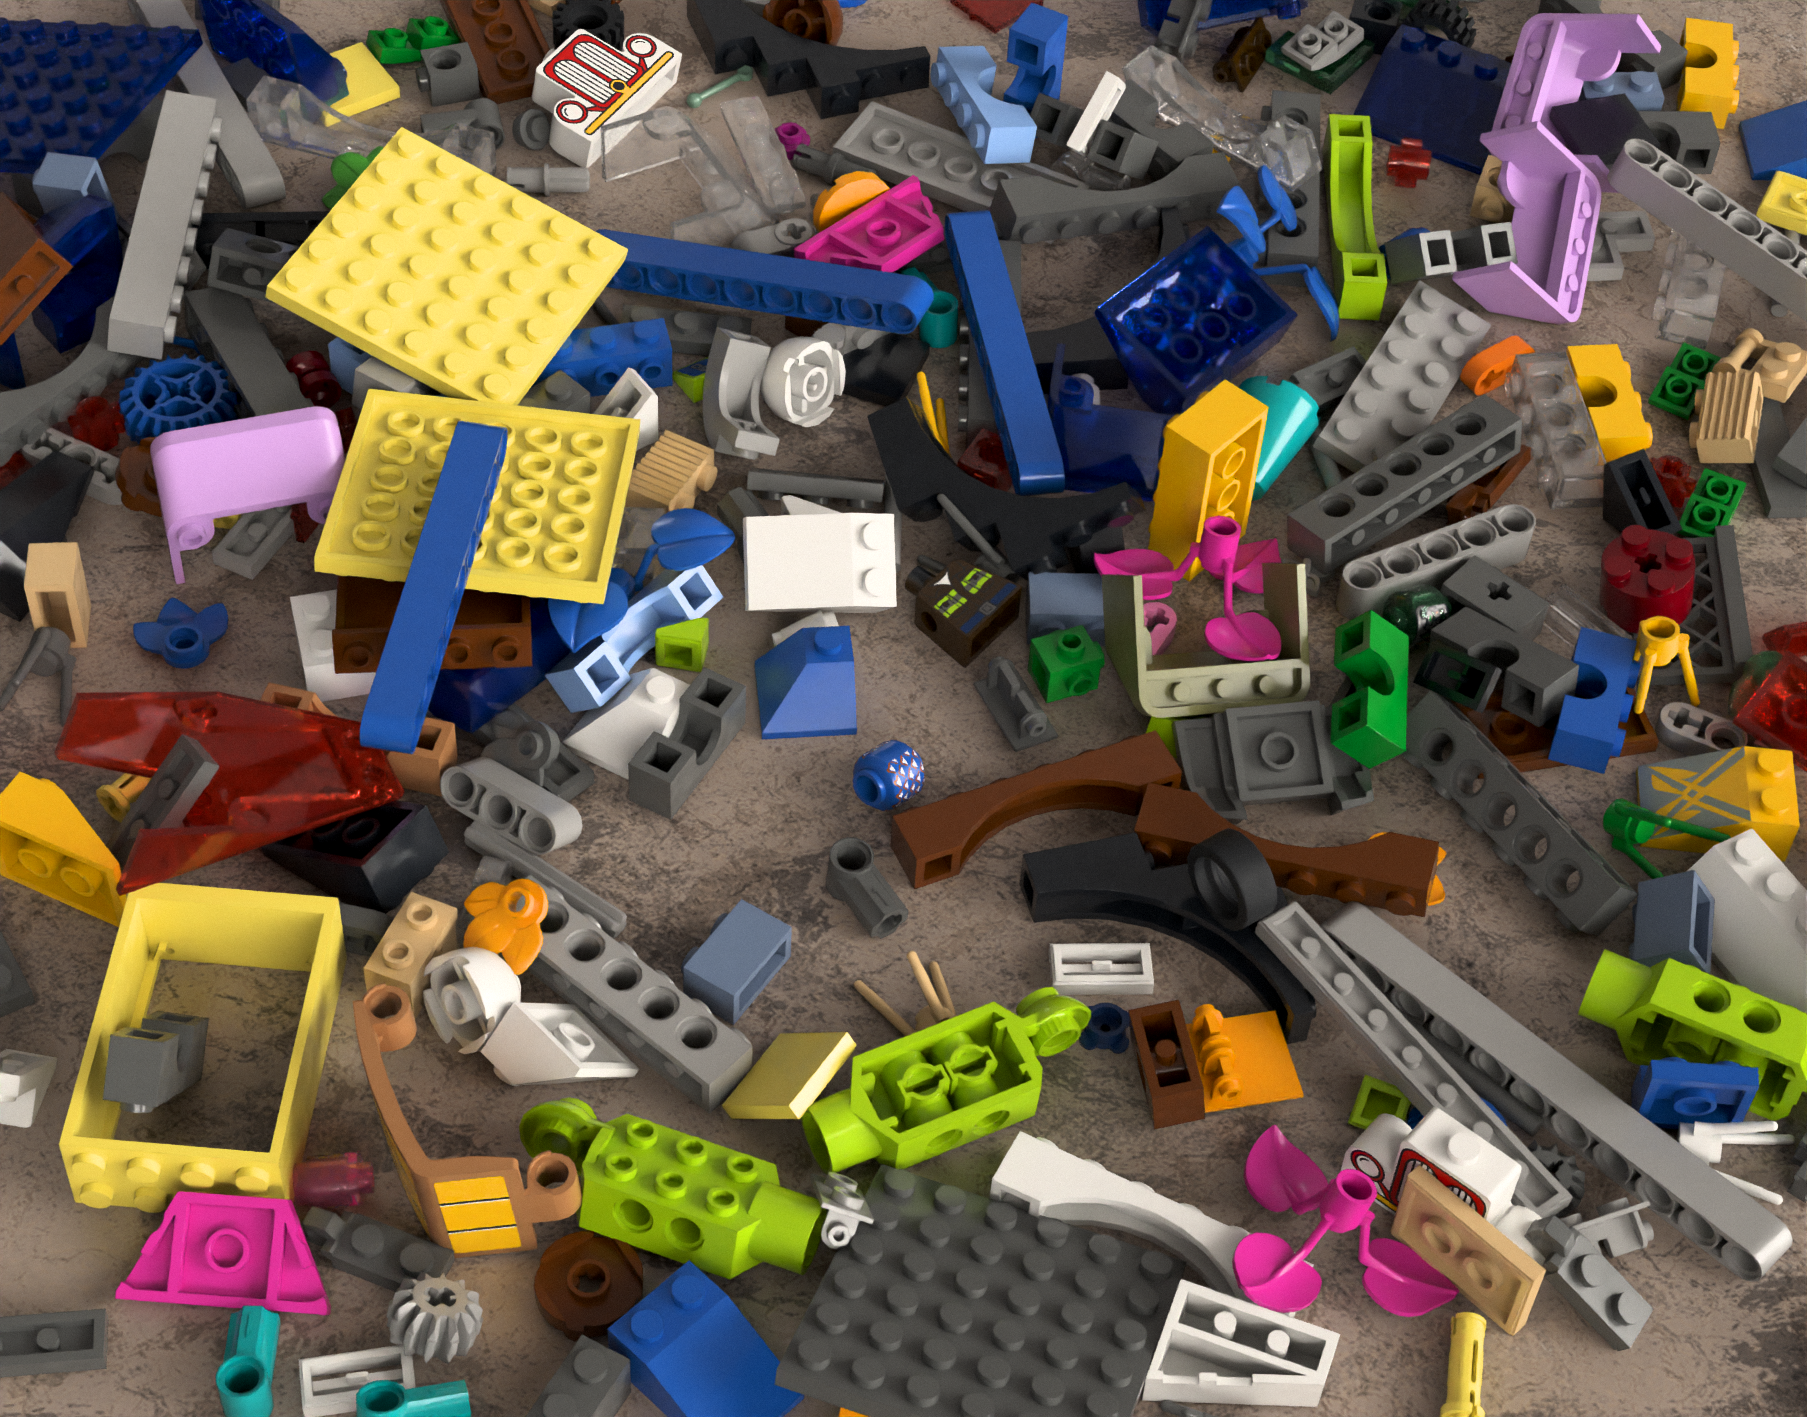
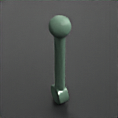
M744 65L737 69L736 74L699 94L695 92L690 93L686 99L688 106L698 108L703 100L740 80L744 82L750 81L753 78V69L750 66Z

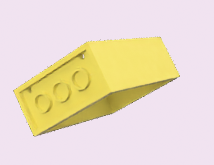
M132 880L59 1142L63 1162L76 1203H84L93 1208H107L110 1205L135 1207L145 1212L159 1213L168 1208L178 1191L292 1200L293 1203L347 960L338 898ZM161 959L311 972L270 1153L114 1140L121 1113L120 1102L103 1100L110 1035L125 1027L141 1029L142 1018L147 1015Z

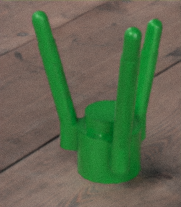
M1623 798L1613 801L1603 817V829L1606 833L1614 836L1612 848L1626 854L1651 879L1664 877V875L1639 853L1633 845L1648 841L1654 832L1655 824L1720 843L1731 838L1727 834L1716 832L1712 829L1654 813Z

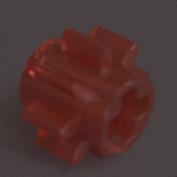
M1403 137L1400 146L1390 145L1386 176L1396 177L1395 186L1414 189L1417 180L1427 181L1431 164V150L1421 149L1422 139Z
M101 396L88 397L79 402L75 409L76 415L67 417L74 438L102 451L110 450L118 445L119 433L126 432L124 416L119 413V410H121L119 403L114 401L109 404Z
M1665 455L1658 459L1652 457L1650 462L1672 508L1675 506L1682 508L1685 497L1691 496L1696 485V480L1689 478L1692 467L1687 466L1682 459L1676 456Z

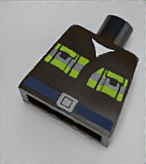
M961 559L953 560L938 575H934L923 567L917 566L910 572L905 582V589L916 596L914 618L916 627L965 668L1019 617L1022 586Z

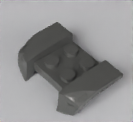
M1319 700L1228 708L1223 713L1213 714L1211 718L1181 720L1172 723L1177 762L1182 771L1181 784L1183 790L1196 792L1212 810L1231 824H1239L1241 821L1247 820V813L1244 808L1246 805L1327 798L1330 814L1334 815L1374 801L1370 770L1330 743L1332 707H1325L1324 704H1320Z

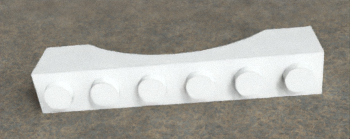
M1019 1132L992 1178L990 1199L1006 1202L1014 1207L1029 1211L1028 1214L1037 1218L1042 1215L1059 1219L1070 1225H1092L1115 1229L1149 1240L1176 1255L1182 1261L1187 1262L1186 1264L1196 1271L1212 1290L1257 1305L1238 1287L1232 1265L1233 1253L1239 1242L1250 1234L1248 1231L1241 1227L1228 1226L1204 1215L1193 1205L1179 1204L1157 1194L1151 1187L1142 1182H1131L1111 1173L1096 1161L1090 1159L1083 1160L1059 1149L1048 1139L1035 1138L1024 1132ZM1302 1260V1261L1306 1262L1307 1264H1309L1311 1267H1314L1313 1264H1311V1263H1309V1262H1307V1261H1305V1260ZM1278 1312V1313H1281V1314L1290 1316V1317H1292V1318H1294V1316H1295V1314H1296V1312H1289V1313Z

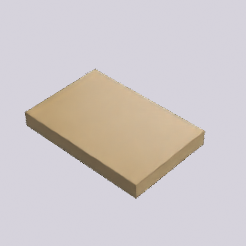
M1418 1165L1407 1175L1390 1230L1391 1234L1402 1244L1415 1251L1430 1266L1445 1275L1460 1290L1459 1292L1509 1335L1514 1336L1526 1324L1546 1269L1421 1165Z

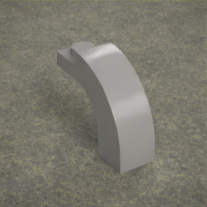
M719 327L716 328L711 345L703 387V422L707 440L715 452L756 460L759 453L775 456L780 438L763 425L759 413L760 386L771 347L757 336Z

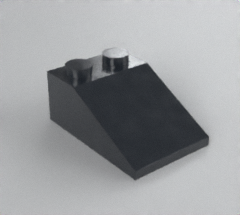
M325 789L261 848L265 857L329 895L338 898L344 904L372 909L385 914L399 906L403 897L420 880L428 877L433 872L434 867L449 853L427 805L332 789Z

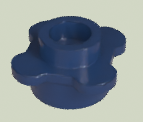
M1105 1002L1088 1006L1092 1017L1079 1037L1080 1045L1087 1050L1099 1048L1110 1049L1116 1054L1125 1052L1129 1048L1130 1043L1126 1037V1028L1130 1026L1129 1013L1112 1003ZM1101 1028H1106V1029H1109L1110 1031H1109V1032H1103V1031H1101Z

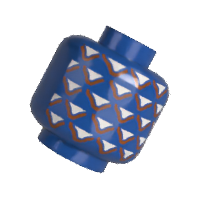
M897 740L882 742L862 754L855 762L853 769V788L856 795L866 805L881 811L893 810L915 797L922 790L925 781L923 762L919 754L907 744Z

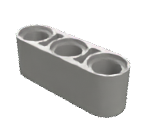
M478 757L448 768L441 776L440 790L446 803L530 853L536 855L547 854L571 844L581 834V816L573 805L493 759Z

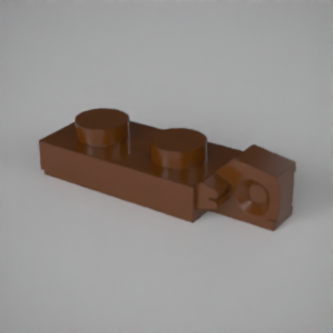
M1521 444L1520 453L1447 498L1448 522L1446 526L1474 517L1476 512L1482 514L1491 509L1530 462L1531 447Z

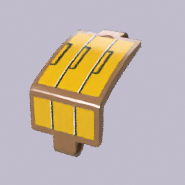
M385 982L373 986L365 993L362 1000L353 1001L356 1034L361 1058L394 1165L406 1195L430 1241L453 1250L455 1258L537 1249V1234L535 1233L533 1223L568 1218L581 1205L582 1192L575 1163L568 1156L561 1153H551V1150L541 1152L528 1165L527 1189H524L519 1163L516 1158L466 1156L437 1160L428 1159L400 1109L381 1056V1052L404 1048L411 1043L416 1035L417 1026L409 997L403 989L386 985ZM394 1015L393 1017H390V1018H387V1019H383V1018H385L386 1016ZM564 1182V1184L557 1188H545L550 1183Z

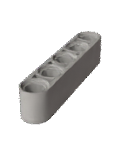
M1517 504L1504 505L1347 563L1342 571L1336 598L1337 610L1344 617L1352 620L1369 610L1380 615L1439 593L1442 584L1474 555L1499 570L1517 564L1527 556L1536 525V518L1533 512L1524 506Z

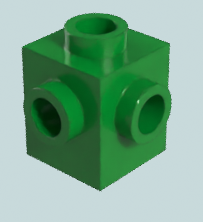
M1079 625L1065 630H1055L1048 635L1031 639L1027 670L1047 704L1071 696H1081L1091 690L1098 689L1100 669L1104 667L1105 659L1100 644L1097 641H1092L1084 626Z

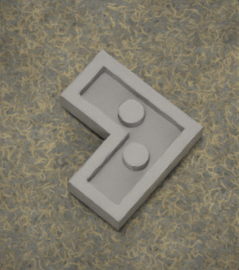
M1646 211L1599 212L1587 281L1621 280L1624 265L1619 252L1652 251L1655 236Z

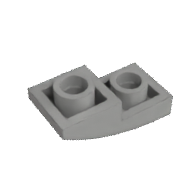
M1332 11L1315 28L1307 23L1281 47V51L1310 71L1319 70L1337 61L1364 40V29L1338 12Z

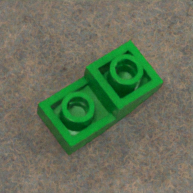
M427 16L425 19L409 18L406 32L396 28H386L384 31L369 30L366 45L380 64H397L421 61L420 50L458 44L460 41L445 20L435 16Z
M1683 342L1671 366H1667L1649 398L1648 404L1688 420L1695 411L1696 390L1704 389L1706 375L1712 372L1713 367L1721 357Z
M1704 468L1695 491L1691 494L1679 521L1682 530L1676 533L1689 538L1714 537L1715 526L1730 525L1747 483Z

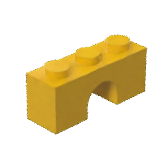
M1686 18L1679 44L1688 50L1677 94L1676 111L1712 112L1716 128L1724 129L1728 114H1735L1738 106L1739 90L1733 89H1735L1737 84L1739 65L1733 64H1735L1737 59L1739 41L1733 40V24Z
M1618 344L1567 346L1559 379L1569 407H1588L1579 439L1589 469H1603L1607 462L1641 449L1646 450L1650 448L1653 438L1650 423L1645 422L1643 418L1640 394L1633 389L1630 381V365L1627 361H1623Z

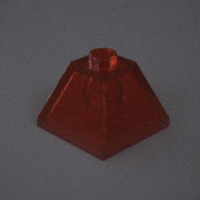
M1788 650L1735 716L1732 723L1771 749L1792 751L1793 764L1806 772L1807 662Z

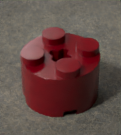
M1641 525L1626 527L1622 531V535L1611 541L1605 548L1601 558L1599 600L1601 606L1603 605L1607 611V618L1612 624L1625 631L1637 634L1640 621L1651 617H1668L1680 625L1689 615L1693 602L1695 558L1692 544L1686 539L1678 538L1663 531L1649 530Z

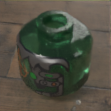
M1420 584L1391 593L1384 603L1382 618L1409 636V649L1430 644L1431 629L1452 616V607L1447 597L1434 586Z

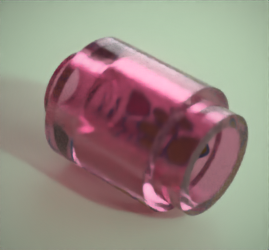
M354 1151L308 1156L306 1162L294 1163L293 1188L297 1206L309 1205L310 1208L314 1206L321 1209L364 1205L366 1194L374 1193L375 1189L372 1161H363L361 1152Z

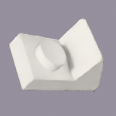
M11 1049L0 1052V1124L28 1128L34 1123L55 1072L56 1057Z

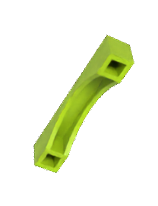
M1329 114L1322 155L1334 289L1340 319L1379 321L1387 287L1385 257L1377 246L1373 225L1371 191L1373 142L1370 116Z

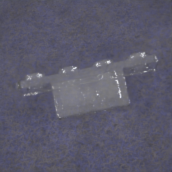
M743 97L721 102V114L767 214L777 213L780 215L805 208L806 198L800 187L798 175L789 163L783 143H780L760 97Z

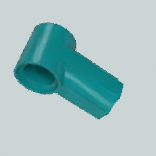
M915 267L901 271V274L921 278L928 283L934 293V301L918 324L920 340L929 343L932 348H945L954 344L958 333V300L956 296L946 291H940L924 272H919Z
M243 1306L238 1312L231 1313L224 1360L216 1373V1385L225 1417H269L272 1413L274 1402L271 1387L281 1322L278 1313L270 1312L263 1306ZM244 1389H252L246 1393H238Z
M376 1380L361 1387L356 1394L357 1417H471L469 1395L465 1380L405 1389L394 1381Z

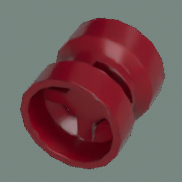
M311 350L300 352L287 362L285 367L289 373L294 372L296 374L304 398H310L314 406L329 409L339 400L341 386L334 374L330 372V367L321 353Z

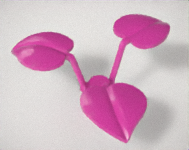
M1213 516L1204 522L1200 543H1191L1189 553L1176 570H1174V565L1166 556L1153 550L1127 549L1110 554H1094V564L1101 577L1102 574L1142 575L1143 600H1157L1168 597L1172 593L1173 588L1171 581L1181 580L1195 558L1198 557L1204 569L1209 571L1215 578L1224 581V615L1226 618H1214L1206 624L1204 637L1209 647L1220 655L1242 661L1273 660L1280 654L1281 637L1274 624L1266 617L1255 612H1246L1236 616L1233 611L1232 602L1233 583L1244 592L1263 593L1262 563H1282L1276 538L1238 546L1241 533L1239 523L1225 516Z
M1277 1125L1268 1128L1258 1138L1251 1148L1244 1166V1181L1249 1193L1263 1207L1274 1212H1282L1292 1207L1297 1215H1302L1307 1211L1319 1208L1321 1221L1296 1253L1282 1238L1269 1233L1257 1232L1249 1234L1239 1242L1233 1253L1232 1265L1238 1287L1244 1291V1294L1250 1300L1261 1307L1283 1313L1296 1312L1308 1307L1319 1294L1322 1280L1319 1273L1302 1260L1308 1256L1328 1229L1336 1233H1345L1355 1229L1358 1225H1360L1358 1260L1361 1264L1367 1266L1362 1275V1284L1368 1295L1382 1308L1399 1316L1414 1317L1428 1313L1457 1296L1460 1290L1445 1275L1430 1266L1408 1246L1388 1238H1376L1369 1244L1370 1224L1374 1220L1375 1214L1368 1209L1376 1199L1377 1189L1374 1182L1366 1174L1354 1169H1345L1339 1172L1337 1177L1328 1184L1320 1168L1306 1154L1290 1143Z

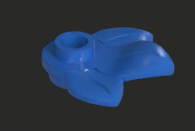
M172 597L162 608L157 622L135 623L133 631L136 643L141 648L152 653L161 654L165 662L173 667L186 669L195 667L206 660L210 653V645L225 635L229 619L223 603L211 605L197 614L186 604Z

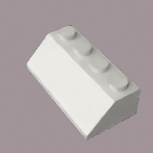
M1750 829L1714 845L1687 870H1695L1715 899L1711 959L1731 983L1742 985L1752 992L1779 1003L1796 1007L1801 1012L1807 1014V890L1753 829Z

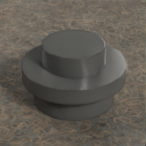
M538 109L523 111L513 122V137L520 146L528 150L543 149L549 141L550 124L548 118Z

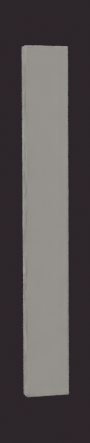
M1296 900L1258 922L1255 934L1423 1116L1433 1107L1441 1109L1521 1166V1173L1511 1198V1203L1514 1206L1526 1207L1534 1211L1542 1219L1550 1215H1556L1568 1207L1573 1198L1572 1195Z

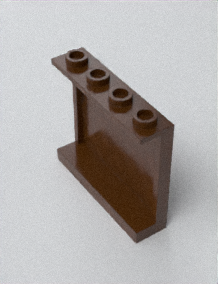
M3 192L0 193V346L73 267L65 257L45 241L33 226L36 219Z
M337 575L335 629H332L335 674L371 673L377 671L405 582H390L375 578ZM465 589L440 670L533 667L530 597Z

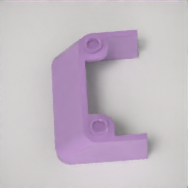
M1541 13L1531 17L1521 30L1492 131L1539 121L1565 146L1566 142L1549 118L1551 108L1553 106L1578 102L1584 81H1601L1611 76L1618 67L1622 53H1660V43L1639 14ZM1573 154L1596 176L1601 192L1619 193L1610 185L1607 178L1609 169L1598 155Z
M1539 121L1482 133L1480 142L1502 161L1497 185L1501 195L1514 206L1511 225L1518 263L1514 264L1512 261L1454 272L1452 280L1491 313L1557 325L1575 322L1580 317L1601 205L1599 181Z
M320 406L307 407L169 431L153 440L150 446V454L176 584L185 583L180 551L197 549L207 544L213 538L215 532L213 519L306 502L311 519L325 524L346 460L340 429L333 411Z

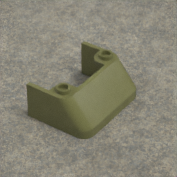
M1262 563L1264 609L1246 612H1255L1266 617L1274 624L1281 637L1279 656L1276 659H1266L1264 661L1235 660L1220 655L1214 650L1152 655L1151 635L1144 626L1142 575L1102 574L1105 649L1134 707L1145 716L1166 718L1223 713L1228 708L1302 702L1310 688L1305 564Z

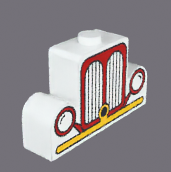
M584 29L575 31L557 49L552 48L547 52L535 72L532 101L553 113L549 134L551 147L578 166L588 169L677 82L682 53L657 38L644 33L631 34L626 37L621 52Z
M1433 1107L1413 1130L1402 1119L1394 1115L1380 1114L1346 1151L1341 1171L1354 1169L1366 1174L1374 1182L1377 1189V1196L1374 1201L1394 1216L1407 1175L1418 1165H1421L1538 1264L1543 1266L1544 1256L1524 1237L1533 1221L1542 1218L1526 1207L1514 1206L1511 1203V1198L1521 1173V1166L1441 1109Z

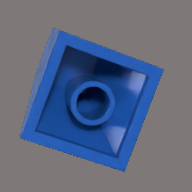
M850 626L801 628L755 660L754 667L762 740L857 734L855 672Z

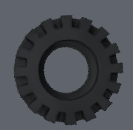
M566 0V5L559 3L557 11H553V44H555V49L564 43L575 31L584 29L615 49L622 51L625 40L623 10L620 11V6L617 3L611 5V0Z
M1419 0L1402 21L1398 33H1402L1398 38L1399 43L1407 44L1402 51L1405 55L1410 53L1414 55L1411 59L1412 63L1416 65L1420 60L1424 63L1422 69L1428 71L1433 65L1434 72L1441 73L1444 67L1446 71H1449L1461 62L1475 41L1474 37L1476 36V29L1472 28L1475 21L1473 17L1465 18L1469 12L1465 6L1461 10L1457 9L1456 5L1459 2L1457 0H1451L1450 3H1446V0ZM1426 25L1439 28L1447 36L1449 42H1442L1434 38L1427 30Z

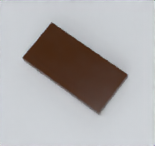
M439 0L454 33L459 38V43L468 42L478 67L479 88L483 97L494 101L496 104L532 97L536 68L542 63L550 48L528 1Z
M1627 687L1625 694L1633 695L1634 698L1627 723L1619 721L1618 728L1626 730L1619 757L1655 752L1659 743L1657 735L1645 710L1643 709V712L1640 714L1634 712L1636 692L1634 689ZM1503 689L1493 690L1483 713L1451 700L1521 773L1567 765L1548 760L1559 714L1538 727L1501 707ZM1575 694V697L1587 699L1584 696ZM1480 773L1477 778L1483 779V773Z

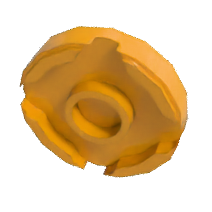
M856 171L840 176L834 180L836 185L831 187L829 191L825 189L818 197L813 210V222L818 233L822 232L890 190L889 187L872 172Z

